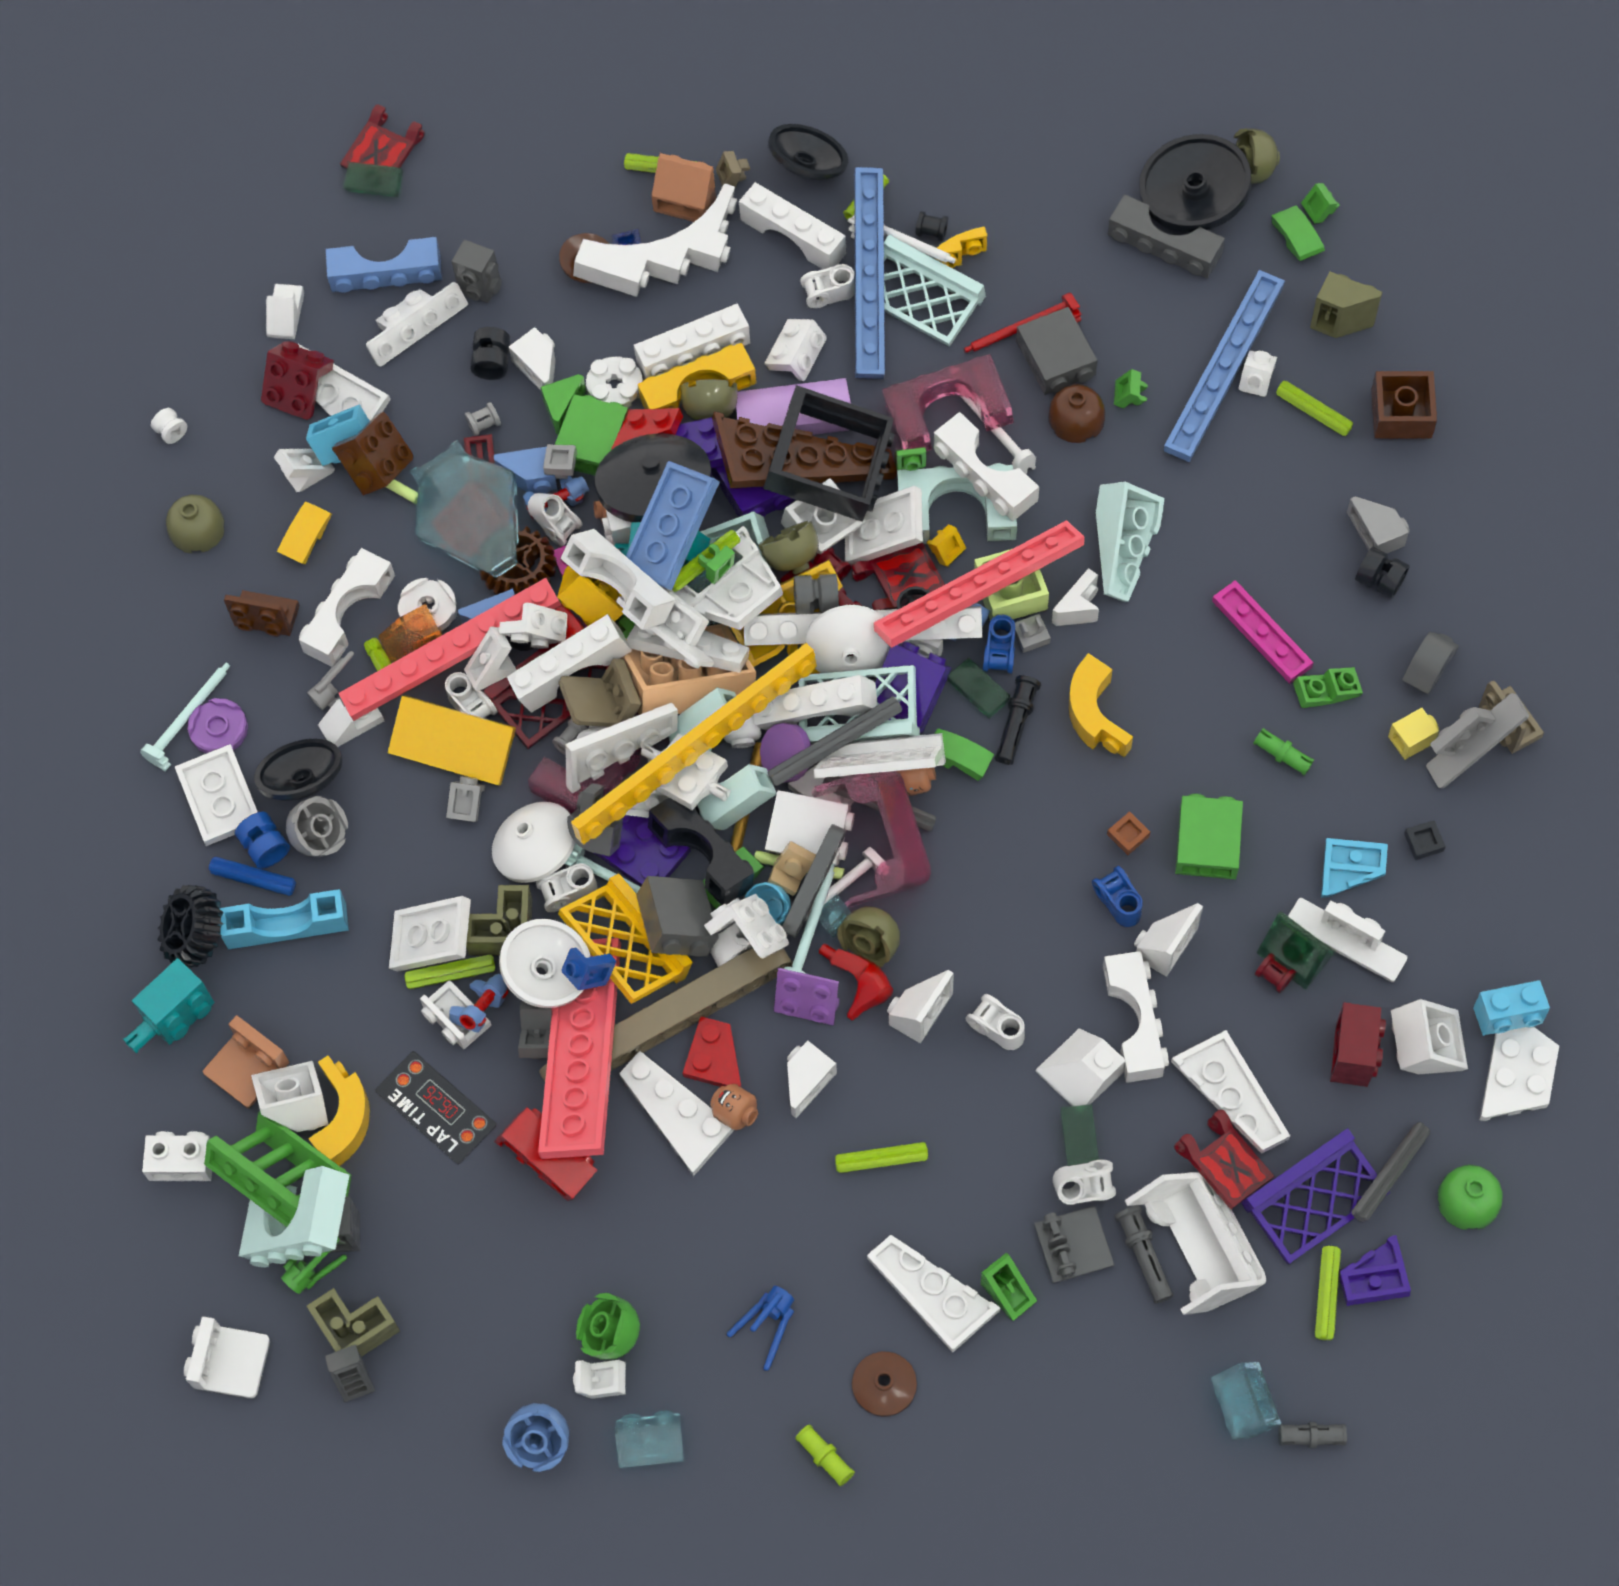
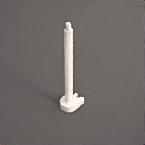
M853 215L851 218L848 219V222L852 223L848 230L852 232L851 238L854 239ZM884 225V236L888 237V235H891L945 263H955L956 259L951 257L949 253Z
M955 382L954 387L957 389L960 397L1014 456L1012 462L1013 470L1020 468L1025 474H1027V470L1030 467L1034 470L1036 468V456L1029 449L1021 450L968 389L963 385L961 386L959 382Z
M868 847L862 852L865 859L829 888L824 906L871 867L881 878L885 877L889 873V868L885 865L886 861L874 849Z

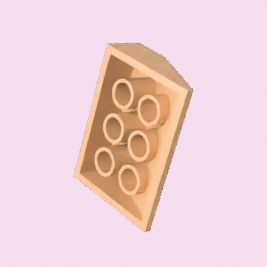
M718 624L706 626L705 628L708 632L738 643L727 625ZM631 649L630 653L620 658L624 659L636 692L640 697L641 706L637 711L639 715L671 702L678 709V714H681L717 687L733 691L737 696L756 681V670L749 659H747L741 672L737 673L715 667L700 666L698 669L688 665L684 660Z

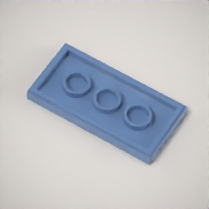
M668 461L626 557L658 585L672 591L720 482L671 461Z

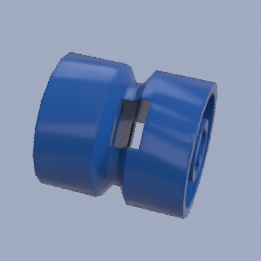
M264 811L248 816L235 829L237 839L244 849H248L250 858L257 868L260 869L275 865L290 850L289 843L280 831H276L275 823L269 814Z

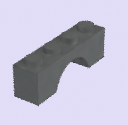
M1125 194L1109 219L1108 235L1112 236L1116 241L1128 243L1137 247L1143 253L1153 254L1162 258L1168 264L1178 265L1187 269L1193 275H1200L1208 279L1223 253L1224 237L1201 227L1186 235L1166 234L1152 223L1148 204Z

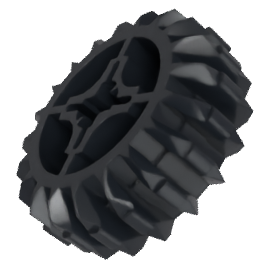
M183 885L180 889L176 888L173 895L168 896V904L163 905L164 912L162 916H159L161 923L157 928L160 930L158 941L161 942L160 951L164 952V959H168L170 963H173L178 958L187 967L191 968L205 964L207 957L213 956V948L218 947V937L222 936L220 928L224 924L221 922L223 911L220 910L221 901L217 900L216 893L211 892L210 889H206L204 886Z

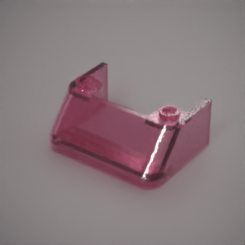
M889 771L857 774L814 786L811 792L814 798L847 788L849 797L856 803L866 804L877 801L894 855V859L884 861L876 868L874 879L877 889L848 898L845 902L847 908L916 888L928 881L931 875V867L906 786L900 773Z

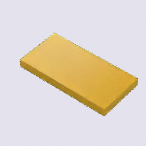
M404 695L401 697L387 753L499 786L502 784L516 727Z

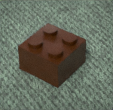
M1376 371L1371 388L1374 439H1432L1437 424L1434 371Z

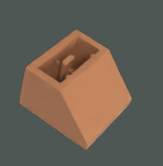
M660 153L652 190L653 211L695 222L704 215L716 200L713 166H709L704 162L682 159L677 155Z

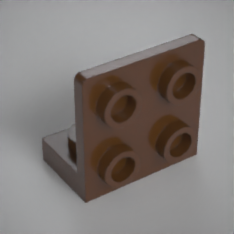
M242 590L240 597L225 595L224 603L233 624L237 628L244 631L260 630L271 636L291 635L300 606L298 600Z

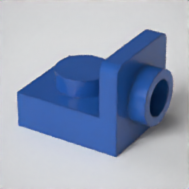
M575 947L570 948L561 971L579 991L607 985L617 961L610 953L586 958Z

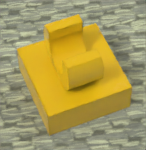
M949 524L943 530H938V535L934 539L927 541L931 552L935 554L939 564L946 567L966 549L957 528Z

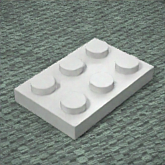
M912 486L878 498L873 512H866L864 517L866 523L845 537V562L852 566L859 561H869L922 543V490Z
M231 744L175 766L206 846L235 835V829L239 823L248 816L258 812Z
M459 896L396 910L394 913L389 969L399 972L465 958L471 899Z

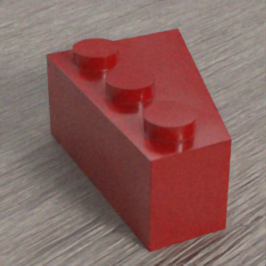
M526 1107L511 1121L494 1142L500 1147L505 1144L517 1155L516 1160L522 1165L526 1163L542 1181L567 1201H570L597 1172V1169L592 1166L595 1162L590 1156L541 1159L538 1150L542 1113L535 1108L530 1110Z

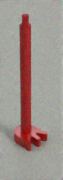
M1069 292L1061 296L1062 303L970 343V346L964 348L965 353L972 350L975 352L1016 334L1017 326L1069 307L1076 322L1082 321L1080 317L1082 314L1079 310L1080 305L1072 293Z

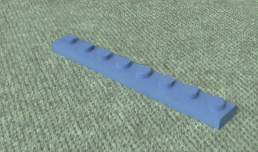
M855 167V378L883 379L885 375L883 168Z
M1261 270L1258 271L1164 445V452L1185 461H1191L1281 293L1285 280Z

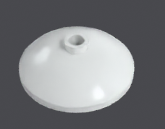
M859 605L838 606L819 615L810 625L805 639V643L814 650L817 664L815 669L820 673L882 668L891 647L874 631V622L883 618V616L873 609Z
M552 802L532 803L512 813L498 829L492 845L493 862L501 874L515 882L529 883L544 879L556 872L570 857L576 843L571 837L567 826V817L570 813L564 807Z
M535 919L519 925L507 936L500 951L499 966L506 986L520 1000L540 1008H556L572 1002L584 991H578L561 971L570 948H578L586 958L591 957L581 936L569 926L555 920ZM536 968H543L546 974H539Z

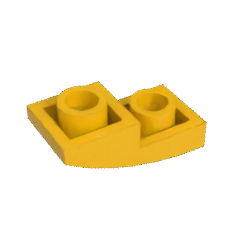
M985 226L965 231L940 244L937 247L938 249L949 253L951 257L956 259L955 263L940 262L954 268L962 265V255H976L987 251Z
M305 501L287 530L277 552L302 564H306L317 539L321 540L332 513Z

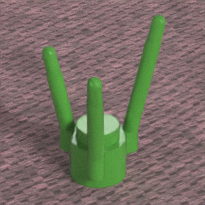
M330 1251L323 1252L321 1256H315L308 1264L303 1260H300L297 1264V1260L289 1259L283 1266L287 1271L282 1275L281 1279L294 1292L300 1294L305 1288L310 1290L318 1280L343 1263L347 1256H340L315 1275L313 1269Z

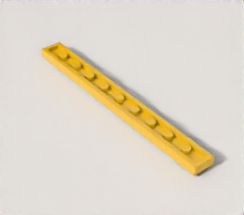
M807 643L802 645L572 820L571 824L576 838L583 845L590 839L597 838L603 832V829L614 821L622 819L628 810L637 803L648 799L650 794L662 784L669 783L675 774L683 768L694 764L700 755L709 748L716 747L722 738L730 732L741 728L747 719L755 713L763 711L768 703L777 696L785 694L798 680L809 676L814 668L817 667L814 650Z

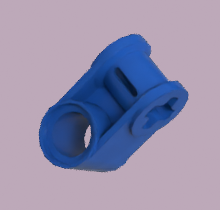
M997 615L990 621L983 663V671L988 672L989 669L1005 670L1008 674H1013L1015 622L1007 615ZM999 629H1004L1009 633L1005 636H1000L995 632Z
M1120 866L1114 867L1113 872L1101 879L1095 878L1091 881L1096 895L1106 905L1119 925L1132 927L1140 921L1142 898ZM1125 905L1133 906L1135 910L1131 912H1126L1122 910L1121 907Z

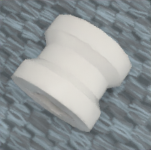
M171 408L162 409L151 421V428L156 433H161L162 439L167 444H173L180 440L188 427L183 419L177 418L176 412Z

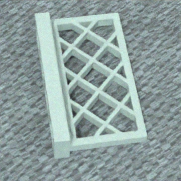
M888 235L884 241V261L887 258L897 263L898 271L884 274V281L900 277L903 288L886 292L884 285V299L886 301L884 303V312L950 347L976 306L981 305L985 299L984 285ZM915 273L920 276L921 284L905 287L904 275ZM939 286L944 289L945 296L929 300L926 288ZM924 290L926 301L910 305L907 293ZM904 294L907 306L895 309L889 305L888 298ZM962 298L969 302L965 310L953 313L950 301ZM947 302L950 314L934 318L931 306ZM928 307L931 319L917 321L913 318L912 311ZM952 320L953 329L948 336L937 331L935 324Z
M914 665L810 674L799 680V687L807 686L809 682L822 683L823 681H832L857 675L866 678L877 677L882 684L876 689V696L878 697L888 687L897 695L896 699L899 702L902 700L908 705V718L895 719L892 717L890 718L891 720L885 721L852 742L920 735V728L917 726L916 667ZM908 674V684L900 693L889 685L897 675ZM825 715L824 719L817 726L807 727V719L799 722V726L807 733L811 745L845 724H838L833 719L835 715ZM860 715L852 716V717L847 721V723H849L850 721H852V720H854L855 718L859 717ZM831 721L834 725H827V723Z

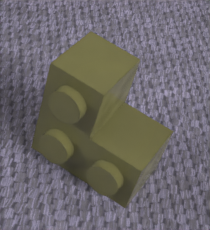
M498 885L497 914H469L466 944L469 956L500 955L507 936L519 925L532 920L533 898L529 885Z
M334 1288L306 1306L335 1352L356 1344L362 1357L400 1332L378 1296L351 1314Z

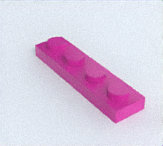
M1236 580L1213 596L1212 602L1289 684L1313 667L1314 662Z

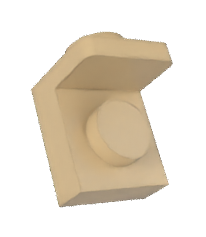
M790 841L774 862L768 882L783 887L788 894L794 896L798 891L801 880L809 871L816 854Z

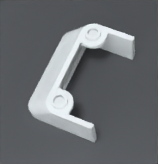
M1199 1172L1161 1175L1125 1200L1128 1206L1145 1204L1147 1216L1153 1223L1161 1226H1170L1197 1280L1190 1285L1189 1296L1191 1303L1181 1308L1183 1315L1211 1311L1256 1290L1266 1283L1265 1272L1232 1209L1230 1210Z

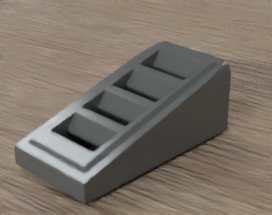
M356 1344L325 1356L330 1375L344 1402L375 1391L373 1382Z

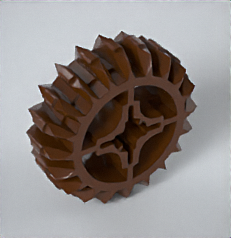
M515 525L512 532H508L507 529L503 528V535L499 536L493 533V542L485 541V550H480L479 553L481 560L478 562V567L481 570V580L485 582L488 590L494 591L495 595L513 589L516 595L544 578H547L550 584V577H555L556 571L554 567L557 565V560L553 555L555 554L554 547L550 545L546 536L541 538V533L538 530L531 533L530 528L526 526L523 531H519V528ZM504 555L505 559L500 563V567L495 570L497 561ZM540 557L539 565L533 572H531L530 567L534 565L535 560Z

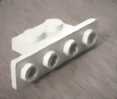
M452 282L434 296L419 289L409 293L405 300L398 305L386 309L383 315L376 319L379 328L383 332L366 343V347L378 366H383L465 308L468 302L459 285Z
M663 588L676 601L664 624L644 630L652 635L661 637L664 640L663 644L668 649L681 653L688 665L698 669L700 666L712 667L715 661L696 647L709 620L671 590ZM619 596L616 603L624 608V598Z
M1299 898L1285 922L1288 926L1390 982L1396 980L1408 959L1405 954L1381 942L1385 930L1376 921L1370 918L1364 919L1356 915L1349 906L1342 903L1336 904L1330 900L1326 909L1323 910L1307 900Z

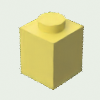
M1420 708L1393 723L1388 737L1404 760L1431 746L1430 743L1437 738L1439 727L1434 717L1427 715L1424 709Z

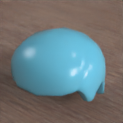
M770 882L755 884L746 892L745 898L757 894L767 904L769 913L775 922L782 926L791 909L789 895L783 887Z

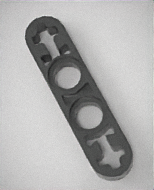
M835 824L830 826L782 927L786 934L796 938L847 830Z

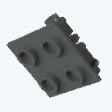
M1095 1206L1057 1216L1056 1213H1049L1044 1216L1043 1221L1034 1223L1053 1283L1114 1266Z

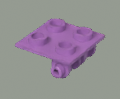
M778 968L774 1012L834 1025L835 1013L840 998H837L839 981Z

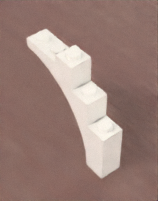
M724 183L717 199L704 215L689 227L670 237L650 243L634 245L603 244L583 239L574 261L573 276L637 297L640 288H646L649 276L678 284L681 275L686 276L690 263L718 272L721 262L727 263L731 247L727 246L728 235H726L729 221H726L728 214L733 215L737 204V199L733 198L735 186Z

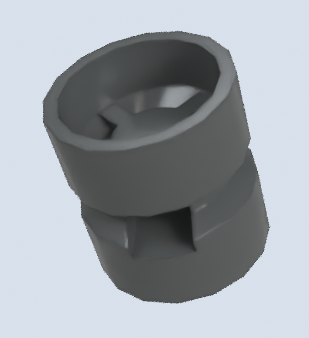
M819 574L817 579H813L811 575L794 576L796 615L813 614L815 609H819L821 613H824L829 609L839 606L836 574Z

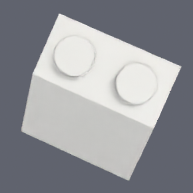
M1423 999L1391 1010L1392 1031L1395 1035L1397 1047L1396 1058L1401 1070L1415 1074H1431L1468 1069L1458 1010Z

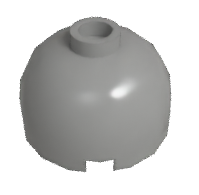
M314 796L299 802L289 812L286 820V834L296 851L305 856L323 857L337 852L344 845L346 838L344 839L345 829H348V821L344 810L332 799L327 800L321 798L322 796Z

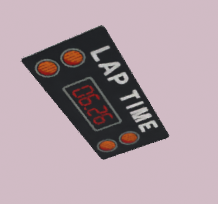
M414 1051L375 1089L384 1100L457 1164H460L496 1126V1123Z

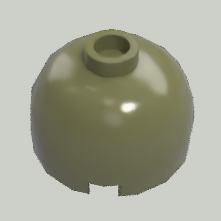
M1240 129L1233 137L1238 138L1236 146L1240 148L1249 162L1252 184L1262 183L1273 174L1276 166L1279 164L1280 153L1273 138L1263 130Z
M717 379L696 380V386L689 387L688 382L681 385L683 408L687 415L696 421L711 418L714 411L724 413V417L728 418L733 414L737 406V383H733L731 387L728 386L727 380Z
M190 494L176 500L167 512L165 522L168 536L176 548L186 553L201 550V552L209 551L219 543L224 535V518L221 510L211 499L203 495Z
M804 521L781 530V534L774 538L773 536L766 538L758 546L767 563L775 570L782 572L792 570L793 574H798L810 567L808 562L816 556L819 540L812 522Z
M865 906L852 911L837 929L838 940L845 951L849 948L854 954L874 962L879 968L890 961L900 944V930L897 923L889 913L877 907Z

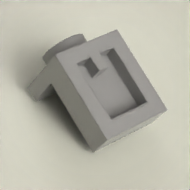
M460 776V781L451 782L446 818L477 822L481 793L485 790V785L477 784V778Z

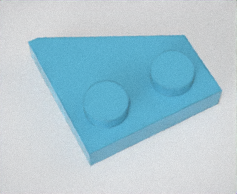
M1326 838L1321 898H1327L1385 876L1388 844Z

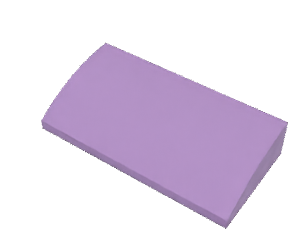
M846 378L739 391L736 406L737 420L739 417L750 419V423L766 426L768 423L783 426L796 385L850 403ZM799 413L795 429L813 432L812 435L849 430Z

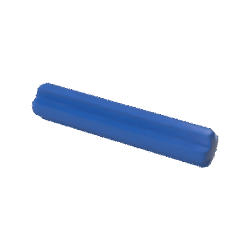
M213 857L209 864L211 874L288 896L293 894L296 887V882L293 878L223 858Z

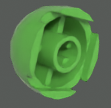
M1468 1164L1457 1167L1445 1176L1438 1188L1439 1209L1444 1218L1459 1229L1485 1228L1495 1220L1502 1207L1503 1191L1500 1182L1492 1172L1481 1166Z
M601 1293L595 1296L598 1299L592 1305L586 1304L582 1309L577 1321L576 1336L578 1340L582 1341L584 1348H581L584 1353L602 1360L618 1359L629 1353L638 1339L640 1331L639 1316L631 1303L613 1294Z

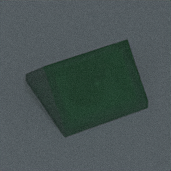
M1280 911L1260 945L1257 954L1264 959L1270 953L1274 954L1275 960L1287 969H1294L1296 971L1292 980L1306 990L1335 951Z

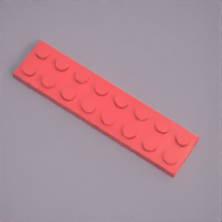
M607 938L592 939V941L597 944L606 945ZM611 938L610 947L621 949L619 938ZM612 955L617 961L615 966L619 967L620 957ZM610 978L607 985L584 989L572 1002L561 1007L552 1008L538 1150L541 1159L604 1155L618 989Z

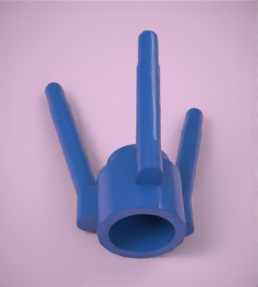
M773 1286L770 1292L764 1293L759 1302L727 1332V1337H732L761 1309V1314L750 1327L752 1332L757 1330L767 1316L774 1320H777L780 1316L782 1317L764 1364L765 1371L770 1369L788 1320L794 1313L790 1308L794 1298L781 1287Z

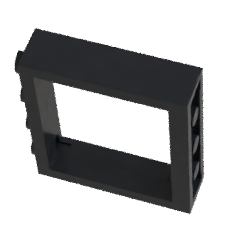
M796 385L763 489L863 522L866 512H873L878 497L873 495V491L879 490L884 474L879 473L880 468L885 469L890 452L885 451L886 446L891 448L895 433L891 432L894 418ZM799 413L877 439L861 497L782 471Z

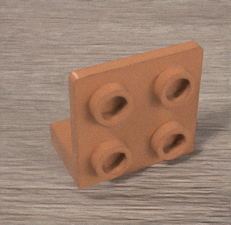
M236 1015L228 1024L234 1035L204 1068L203 1074L243 1106L251 1108L257 1101L251 1075L283 1068L290 1062L282 1049Z

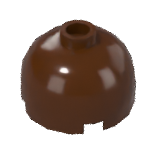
M1074 384L1066 386L1055 394L1049 406L1048 421L1059 438L1071 443H1083L1093 435L1095 438L1103 429L1105 407L1102 398L1092 388Z

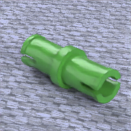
M1262 728L1253 742L1254 745L1275 756V761L1279 763L1283 761L1304 776L1314 762L1313 758L1292 747L1293 743L1288 740L1284 742L1265 728Z

